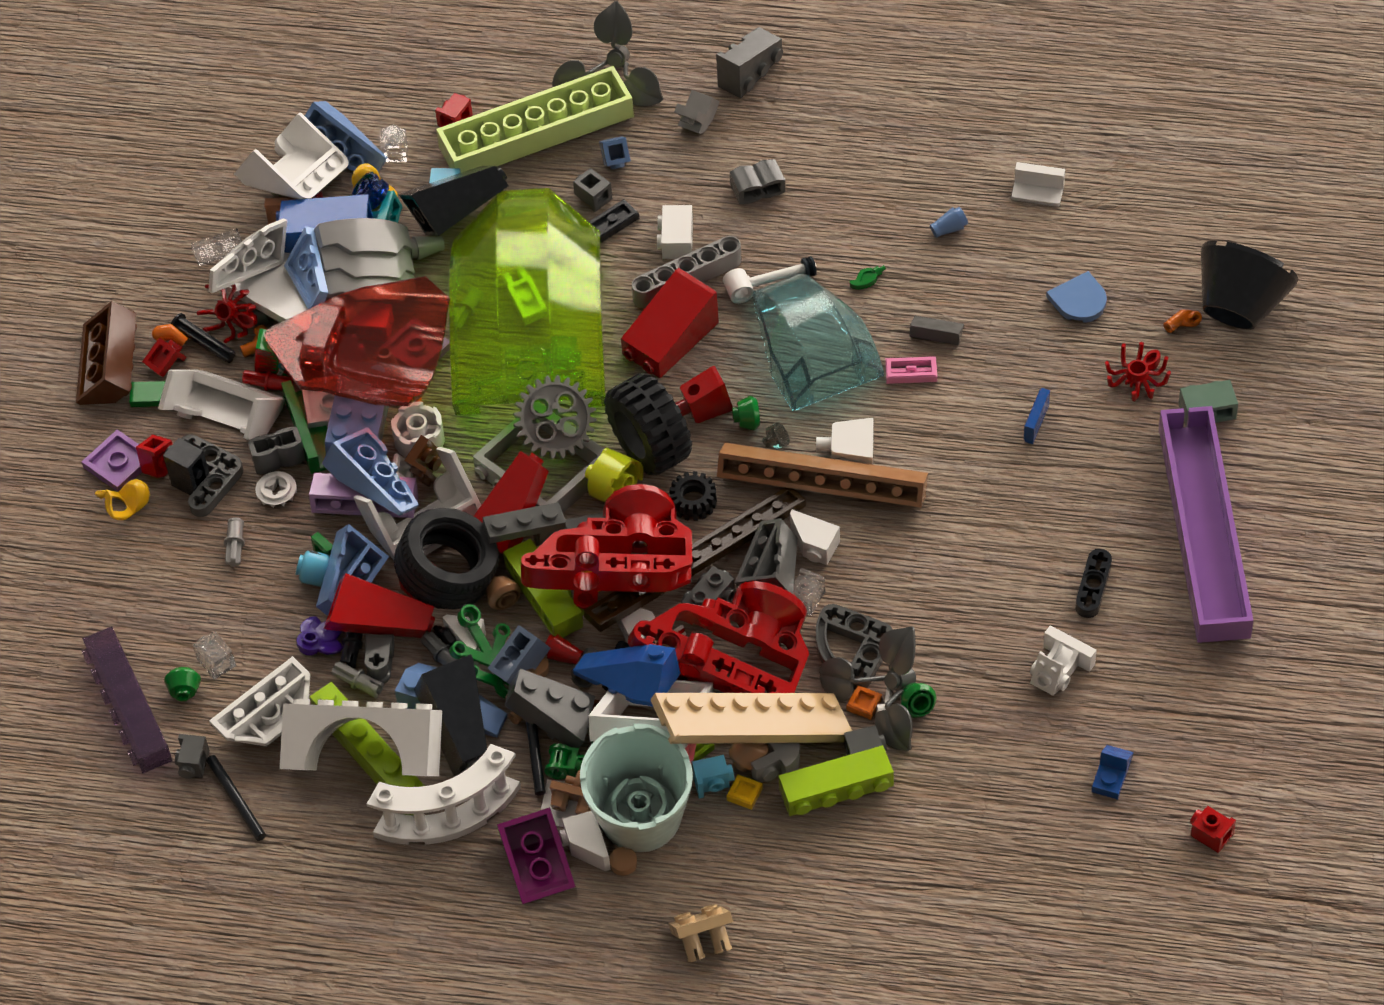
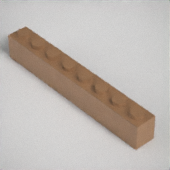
M724 443L720 450L717 477L920 508L926 497L928 473L730 443Z

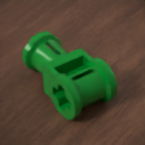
M552 744L548 751L550 759L549 764L545 766V774L550 778L560 780L566 779L567 775L576 777L581 769L585 755L579 753V748H572L565 744Z

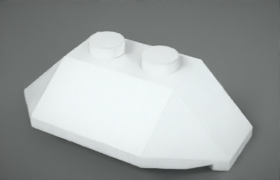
M292 656L214 716L209 722L228 741L267 747L281 736L283 704H293L294 699H309L310 673Z

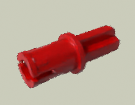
M244 370L242 375L243 383L264 387L265 391L271 389L283 392L281 383L290 380L293 385V377L272 374L271 371H268L266 374Z

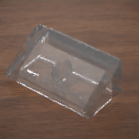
M236 228L191 243V249L200 267L223 259L242 240Z

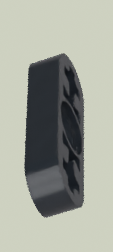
M1105 549L1091 551L1086 562L1075 607L1076 612L1084 618H1092L1100 610L1112 565V556ZM1098 559L1103 560L1100 571L1096 570ZM1090 579H1097L1101 582V585L1094 588L1088 586L1086 582ZM1088 596H1091L1092 602L1090 606L1085 607Z

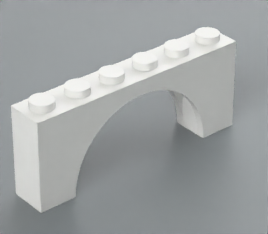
M294 699L293 704H283L280 769L317 770L321 749L329 736L343 724L363 718L376 723L391 736L400 754L402 775L439 776L442 710H432V704H416V709H407L408 703H391V708H383V702H367L366 707H358L359 701H342V706H334V700H318V705H310V699Z

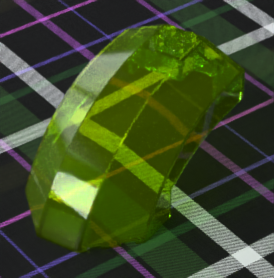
M550 188L501 191L453 240L449 275V331L452 406L455 415L481 414L480 405L523 402L519 394L521 392L529 394L526 386L531 385L533 388H536L535 380L539 379L544 384L546 376H549L551 382H554L557 375L560 377V383H563L569 377L570 386L579 382L577 390L579 392L584 389L587 390L583 397L585 399L593 398L588 407L606 406L604 404L606 374L602 309L601 232ZM560 396L558 401L570 399L566 396Z

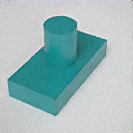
M385 191L380 210L372 211L374 219L398 223L403 206L395 191Z

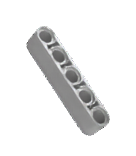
M734 236L723 237L636 277L632 281L634 304L639 308H646L678 267L702 283L738 267L742 260L740 240Z

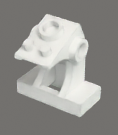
M1050 625L1044 633L1043 647L1049 650L1050 653L1046 656L1043 652H1039L1037 660L1030 669V674H1032L1030 684L1051 695H1055L1059 690L1064 691L1070 682V676L1078 666L1089 672L1091 671L1096 661V649Z

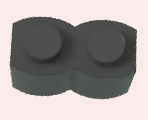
M775 159L761 160L753 166H739L730 171V185L739 204H750L761 198H771L785 192V178Z
M297 427L283 428L273 435H260L248 442L257 474H268L278 470L280 467L295 466L306 460Z

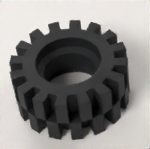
M693 471L692 476L685 472L684 478L679 475L676 477L677 482L672 481L669 493L670 498L674 501L679 518L684 515V519L689 521L690 517H693V521H698V516H701L703 520L706 518V512L709 515L713 513V508H716L717 496L715 483H712L710 477L706 479V474L701 473L698 476L697 471ZM689 492L703 494L702 498L695 501L683 498Z

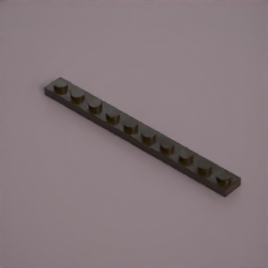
M785 487L693 543L691 577L752 540L760 521L780 518L785 520L790 516L791 510L799 511L806 507V499L793 488ZM614 591L584 609V617L599 632H602L666 592Z

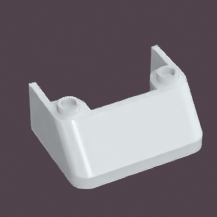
M168 370L158 409L178 411V416L192 419V415L202 416L238 428L244 434L243 438L251 440L257 436L268 434L283 410L286 399L202 370Z
M443 447L436 448L446 469V472L438 476L434 482V491L438 500L414 513V517L421 512L436 508H453L474 516L481 503L456 452ZM359 495L354 496L353 498L370 532L394 560L395 550L401 536L413 518H406L396 524L390 514L377 512L372 500ZM429 544L422 547L426 556L442 545Z

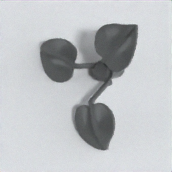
M614 1L603 10L594 21V32L597 38L603 43L611 42L613 47L607 54V59L587 72L581 61H567L558 68L552 81V87L592 74L607 64L615 68L623 66L624 78L627 79L624 84L632 96L633 105L652 106L663 101L658 78L650 69L637 67L628 75L629 63L627 61L630 57V52L623 45L630 41L633 30L627 12L618 1Z
M913 626L887 631L881 637L879 643L880 656L885 663L890 664V671H888L887 675L852 678V664L840 657L826 660L819 670L820 681L826 693H834L838 702L847 701L852 696V683L884 681L889 689L896 691L885 703L886 710L877 712L875 725L878 734L884 735L886 744L901 751L912 750V719L907 708L901 704L892 703L902 694L903 689L907 685L916 682V674L912 669L916 648L915 629Z

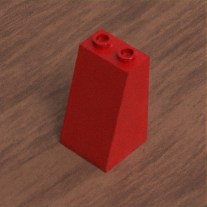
M678 267L622 336L623 356L627 360L634 361L640 365L647 373L654 374L658 378L663 377L719 323L717 291Z

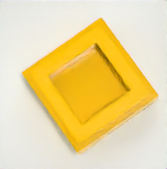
M737 774L726 796L727 801L752 810L763 789V783Z

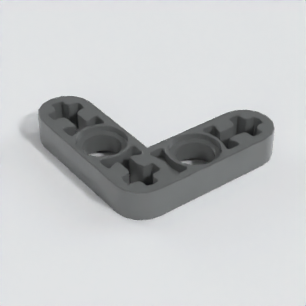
M185 435L181 439L202 449L205 456L209 454L217 455L215 460L206 461L210 473L188 499L191 513L197 517H204L213 511L243 474V466L240 458L196 435ZM214 482H220L223 484L222 487L217 490H212L209 488L210 485Z

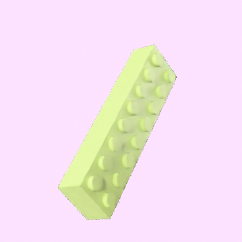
M611 66L436 129L439 149L449 167L460 168L461 173L480 166L497 167L633 118V100L615 67Z

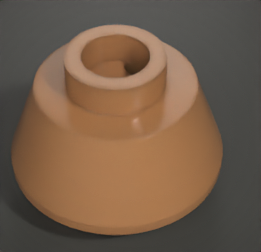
M506 576L494 577L486 589L489 606L497 610L511 607L518 601L521 587Z

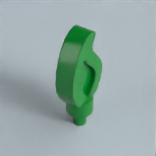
M885 266L860 270L857 278L850 281V287L855 290L871 287L876 283L877 277L882 275V271L886 270Z

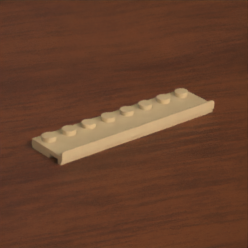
M655 693L651 698L661 725L666 726L669 731L670 737L668 740L670 744L843 743L844 733L852 731L834 693Z

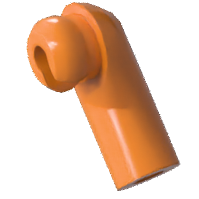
M1180 310L1164 322L1163 326L1169 333H1172L1180 326L1195 327L1202 321V315L1199 311Z
M172 324L156 326L152 331L154 340L157 341L159 337L164 341L171 339L181 347L189 339Z

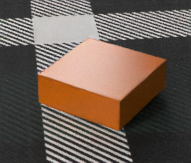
M857 685L846 705V711L871 720L877 710V704H880L882 701V694Z

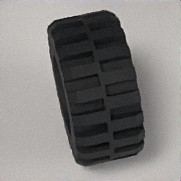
M638 373L607 392L604 399V404L606 405L605 413L608 416L607 419L613 429L612 431L619 440L622 449L626 451V455L641 462L644 473L660 475L689 457L692 450V440L690 439V430L686 426V420L683 418L681 410L675 404L671 394H668L666 388L655 377H651L650 374Z

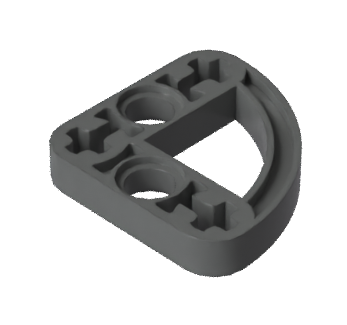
M828 604L821 610L816 624V647L822 664L828 659L835 658L827 642V631L834 632L862 643L851 662L853 666L852 678L859 676L861 667L864 668V677L860 678L874 677L883 662L879 652L880 639L877 636L893 629L889 624L840 605ZM837 615V618L834 617L832 620L828 619V617ZM859 622L864 625V628L860 631H854L850 628V625ZM866 652H874L878 657L869 661L864 659L863 655ZM871 682L858 684L852 683L854 690L856 689L857 685L868 688V686L871 684Z

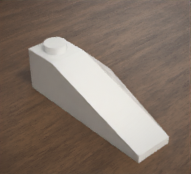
M281 219L266 225L246 237L211 268L208 292L215 293L283 264L287 220Z

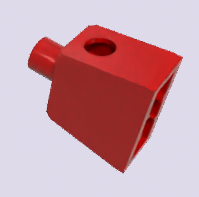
M715 365L680 386L683 399L675 404L680 408L682 416L690 413L695 423H701L732 411L733 406L725 383Z

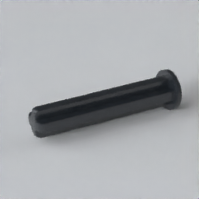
M179 313L173 318L171 324L188 338L228 363L233 361V358L236 356L234 350L188 321L183 313Z

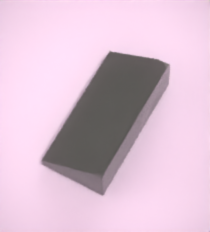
M915 315L910 324V337L959 345L964 324Z

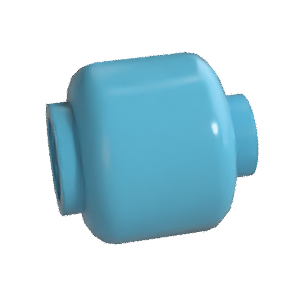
M312 550L306 551L304 555L299 556L295 575H299V580L302 583L321 587L330 556Z

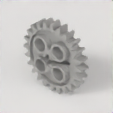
M559 375L555 377L554 382H551L549 376H546L544 384L539 379H536V388H533L531 385L526 386L529 394L521 392L519 396L523 402L515 403V406L520 411L514 412L512 415L519 418V421L514 423L513 427H521V431L516 436L526 437L522 445L525 446L531 443L530 452H534L537 448L540 449L541 458L546 452H549L550 459H554L556 453L563 459L565 458L566 450L572 456L575 454L574 446L579 450L584 448L581 440L585 442L591 440L586 433L595 432V429L589 426L590 423L597 421L596 418L590 417V414L596 411V408L588 407L593 398L585 399L583 397L587 390L584 389L579 392L577 390L579 382L570 386L569 377L563 383H560ZM560 396H566L570 399L571 406L569 409L560 407L558 403ZM535 401H542L545 404V413H536L533 408ZM553 411L556 415L573 411L577 412L576 416L560 418L557 424H555L554 420L535 424L532 422L536 418L549 417ZM566 421H571L575 424L576 432L574 434L565 432L564 423ZM540 426H547L550 429L551 436L549 439H543L539 436L538 429Z

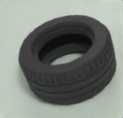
M453 508L430 509L417 514L406 526L395 550L394 568L401 584L415 599L437 609H461L467 604L473 605L485 594L498 568L499 549L496 543L489 544L483 523L476 517ZM429 544L446 545L458 551L468 561L470 571L461 574L446 572L433 565L426 558L422 547Z

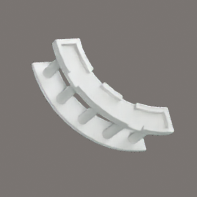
M490 744L485 753L470 768L444 782L423 787H399L379 782L366 803L367 807L383 811V815L373 831L374 838L409 845V842H425L426 845L453 840L479 829L487 824V820L497 812L501 813L521 788L520 781L505 776V770L509 767L516 754ZM445 809L444 812L437 813V814H431V815H425V814H424V813L435 812V811H440V810Z

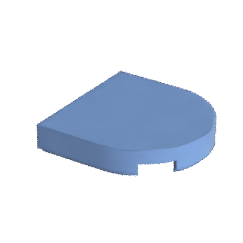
M1089 271L1047 291L1046 294L1047 299L1064 318L1068 320H1083L1085 323L1099 318L1103 314L1107 301L1105 290Z

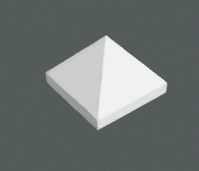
M398 453L394 454L393 462L398 467V476L413 478V474L409 472L411 467L404 461L405 458Z

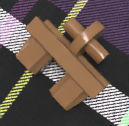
M580 770L576 777L567 775L565 783L551 781L549 788L552 793V809L566 812L568 802L572 800L578 802L575 810L576 815L591 811L581 790Z

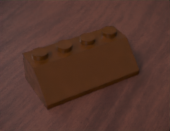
M114 301L108 303L83 324L76 403L79 405L116 403L131 391V372L134 367L132 361L135 350L134 337L137 329L136 312Z

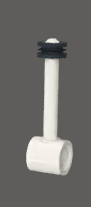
M812 256L802 258L799 265L751 278L747 276L745 270L737 268L730 270L724 275L723 283L731 301L740 304L753 297V287L804 274L806 278L812 275L815 276L817 275V266Z

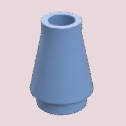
M952 207L938 220L930 224V229L937 238L941 235L964 229V226L968 224V220L960 207L955 209Z

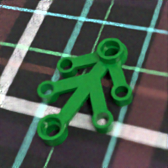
M467 604L458 612L457 619L462 627L468 628L480 651L466 646L462 641H456L450 647L449 653L454 659H460L471 654L475 662L489 667L505 645V641L511 632L510 628L504 623L498 624L492 631L494 643L491 647L478 625L481 618L480 610L475 605ZM498 629L502 630L505 635H501ZM455 647H458L462 653H458ZM474 664L476 680L494 686L496 693L505 698L509 689L503 684H506L508 687L510 684L495 674L480 670Z

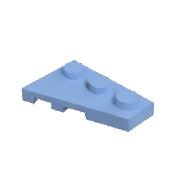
M305 226L284 267L308 310L318 312L322 303L327 298L328 289L314 228Z

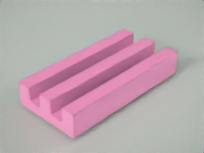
M936 357L885 358L886 384L937 382Z

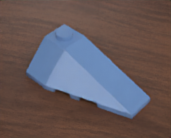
M368 427L331 444L322 464L338 481L399 516L416 509L419 505L407 483L398 476V467L395 462H390L387 457L388 450L386 446Z

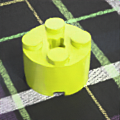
M603 449L595 463L590 464L585 472V478L588 479L589 495L602 502H606L614 491L627 485H635L638 479L642 481L643 466L641 462L615 450Z

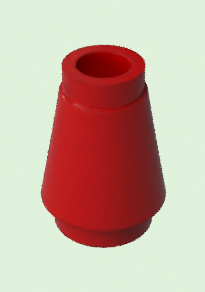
M550 634L545 642L550 647L546 654L547 659L576 665L584 651L558 634L556 636Z

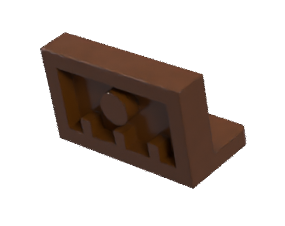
M421 435L404 461L411 467L409 472L417 476L420 482L429 487L436 480L432 473L439 469L442 461L436 451L437 447L428 438Z

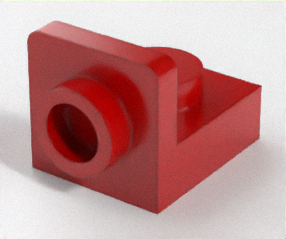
M159 337L142 362L158 375L164 377L177 358L185 361L187 356L180 352L182 347L171 339L169 342H166Z

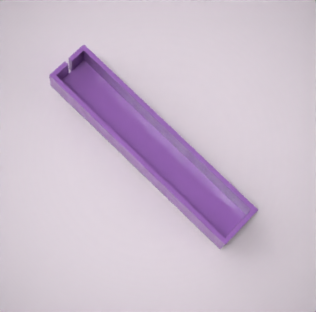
M1212 406L1189 408L1187 428H1183L1184 408L1160 410L1159 434L1197 643L1250 639L1253 616Z

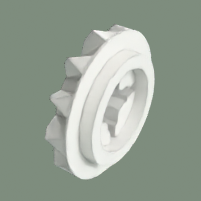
M275 471L261 477L256 484L255 491L257 499H260L263 505L269 504L274 508L275 505L279 504L284 506L288 500L293 501V496L297 493L295 479L290 474ZM279 484L281 490H279L278 493L274 495L273 491Z

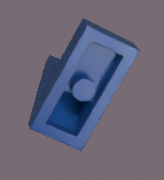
M1106 745L1101 751L1100 765L1091 792L1118 800L1134 752Z

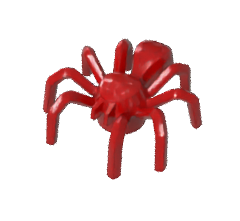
M235 284L231 285L232 290L228 299L226 298V290H219L222 292V300L217 301L215 310L197 311L198 316L214 314L221 320V323L204 327L203 331L205 332L224 327L226 321L231 330V336L223 341L224 343L235 339V328L231 321L243 329V332L237 334L238 338L248 335L247 328H252L258 322L257 315L252 312V310L256 309V305L251 303L237 304L238 301L249 294L248 289L240 290V295L232 300L237 290Z
M1142 341L1139 342L1136 360L1131 361L1129 364L1126 363V344L1121 345V364L1123 367H1126L1125 369L1111 370L1109 361L1105 362L1106 370L1109 374L1120 375L1126 373L1115 383L1112 381V376L1108 375V386L1117 387L1126 379V385L1130 384L1131 388L1135 386V390L1131 392L1133 402L1139 397L1142 383L1148 397L1153 399L1155 389H1150L1146 380H1149L1156 387H1161L1168 383L1171 375L1169 370L1164 380L1159 383L1149 376L1161 375L1166 369L1169 357L1165 356L1162 367L1158 371H1154L1160 363L1161 354L1159 350H1151L1144 356L1142 361L1144 342Z

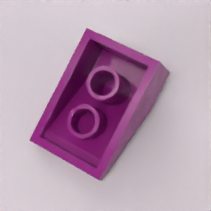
M550 807L497 824L522 904L576 887Z

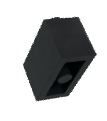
M180 438L173 445H170L163 455L171 486L188 495H191L209 474L204 451Z

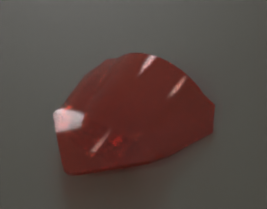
M426 276L361 287L320 302L318 305L267 329L264 337L272 352L301 390L325 392L373 405L410 406L413 401L420 399L424 395L435 374L445 336L450 297Z

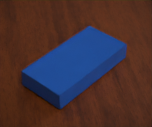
M1041 388L1024 426V440L1027 443H1034L1048 410L1050 401V390Z

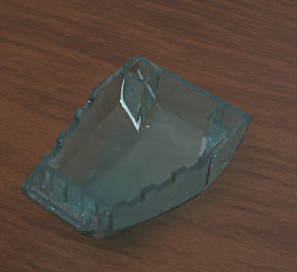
M803 273L797 274L753 291L752 299L760 325L770 373L792 411L884 376L878 351L862 318L841 299L810 276Z

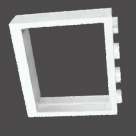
M676 680L667 693H713V683ZM607 691L589 714L590 741H595L613 728L617 727V729L639 723L653 725L667 732L669 731L666 726L661 725L659 718L620 716L628 705L645 706L627 701L626 697L620 693L613 694Z

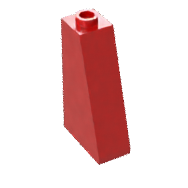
M520 451L477 510L474 517L483 523V517L536 507L549 473L542 466L544 461L532 452L528 456ZM524 537L496 542L499 552L503 554L504 551L522 543Z
M345 573L339 581L324 629L421 638L426 631L430 632L435 622V617L432 616L434 606Z

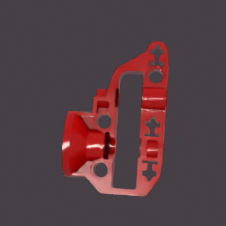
M645 484L627 485L614 491L606 500L603 518H587V521L580 523L577 528L556 531L534 552L524 554L521 558V583L526 587L536 589L574 590V604L581 609H586L597 602L598 591H672L691 582L692 531L676 520L674 501L666 492L655 486ZM631 552H635V553H645V552H647V554H631Z
M759 581L744 582L738 586L732 603L719 597L717 600L705 599L702 606L680 603L651 621H639L628 636V645L634 647L648 644L661 646L662 644H667L675 648L681 672L676 680L711 682L714 689L723 693H765V690L767 693H795L809 656L808 648L800 634L807 615V609L799 598L782 587ZM680 620L691 625L697 624L712 631L713 635L742 648L748 642L761 647L760 656L791 669L792 672L788 682L712 648L714 642L704 634L691 633L687 637L672 629L674 622ZM730 621L736 622L739 628L733 627ZM779 643L786 645L788 650L782 649Z

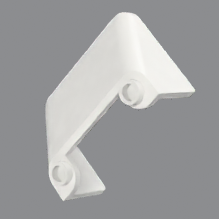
M298 113L275 140V151L283 158L272 165L258 150H254L234 175L244 185L295 199H312L346 169L348 159L302 113Z

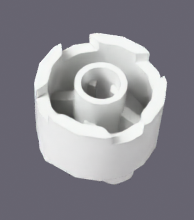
M418 401L407 403L398 409L399 412L391 420L395 448L399 454L406 458L421 435L428 438L437 448L443 447L445 437L442 417L436 407L432 408Z

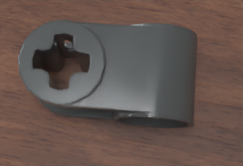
M366 634L365 666L367 667V675L384 684L391 677L392 658L394 657L395 649L394 634Z

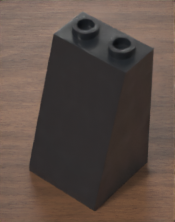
M480 166L405 191L399 196L425 235L440 236L509 185L505 181L507 176L500 167Z
M471 654L423 673L414 688L420 704H432V710H442L441 749L454 777L470 768L487 750L474 660Z

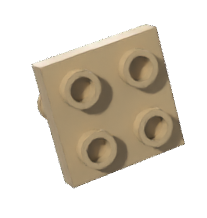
M712 904L701 908L702 913L691 915L690 912L675 916L674 922L668 923L671 934L678 939L682 938L688 962L697 961L696 957L699 960L705 958L698 933L709 930L715 954L722 953L723 949L725 951L732 949L725 928L726 924L733 922L729 910L721 906L717 907V904Z

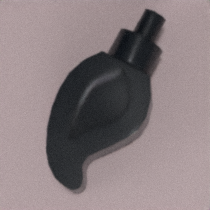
M437 625L433 627L435 635L445 645L451 647L454 642L459 641L456 640L448 628Z

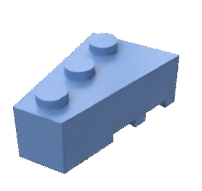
M350 524L336 532L316 607L327 616L339 581L345 573L371 583L389 558L387 554Z

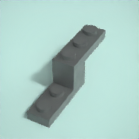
M559 502L486 516L483 517V526L489 544L533 535L536 546H540L554 532L577 528L580 523L587 521V518H603V512L565 519Z

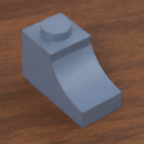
M518 625L487 669L510 684L519 669H536L550 650V647Z

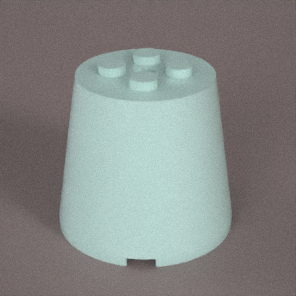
M639 723L620 729L616 727L605 732L589 747L580 769V784L583 796L603 832L616 846L629 848L634 852H649L658 849L673 838L680 826L693 781L692 766L684 746L681 743L670 744L668 740L670 737L669 732L653 725Z

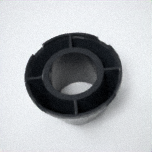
M1216 240L1205 242L1201 248L1202 309L1208 316L1221 323L1240 329H1254L1297 285V274L1293 270L1290 273L1283 269V262L1266 253L1232 242H1227L1226 246L1216 245Z

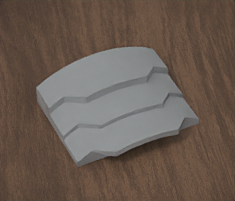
M372 218L335 220L320 223L315 227L314 232L328 289L327 297H346L356 303L390 302L402 304L405 299L418 298L414 279L415 271L410 254L413 248L408 227L397 222Z

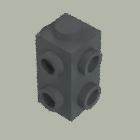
M712 566L707 573L701 574L696 586L684 594L681 603L702 606L705 599L717 600L718 597L731 602L736 593L734 578L729 572Z

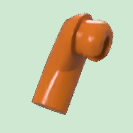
M259 325L255 327L253 341L240 346L243 357L255 354L259 329L267 330L266 326Z

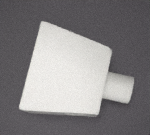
M873 418L833 423L832 437H816V452L831 453L832 459L873 465Z

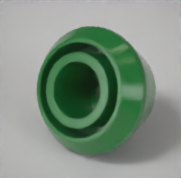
M748 396L738 401L736 407L732 408L733 422H738L739 427L754 431L760 426L758 402L753 396Z
M178 667L172 669L165 676L164 683L173 698L178 701H187L195 696L201 683V677L191 668Z
M911 683L902 691L901 705L907 708L912 718L924 717L935 707L936 693L927 684Z

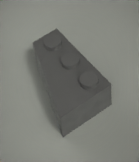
M760 27L742 37L740 44H731L729 51L726 53L719 52L716 54L718 87L739 98L750 92L755 83L761 77H764L768 73L769 68L775 62H779L783 55L782 38Z
M781 518L760 521L734 582L737 586L744 582L759 581L782 587L793 594L798 538Z
M519 669L510 683L504 706L529 724H536L547 732L546 736L554 740L555 738L569 747L580 748L585 740L589 724V714L592 712L595 696Z

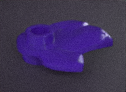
M312 616L300 625L301 633L297 636L296 644L299 651L305 655H315L318 652L326 655L335 654L343 650L342 644L336 640L342 631L324 629L326 621L321 623L318 617Z

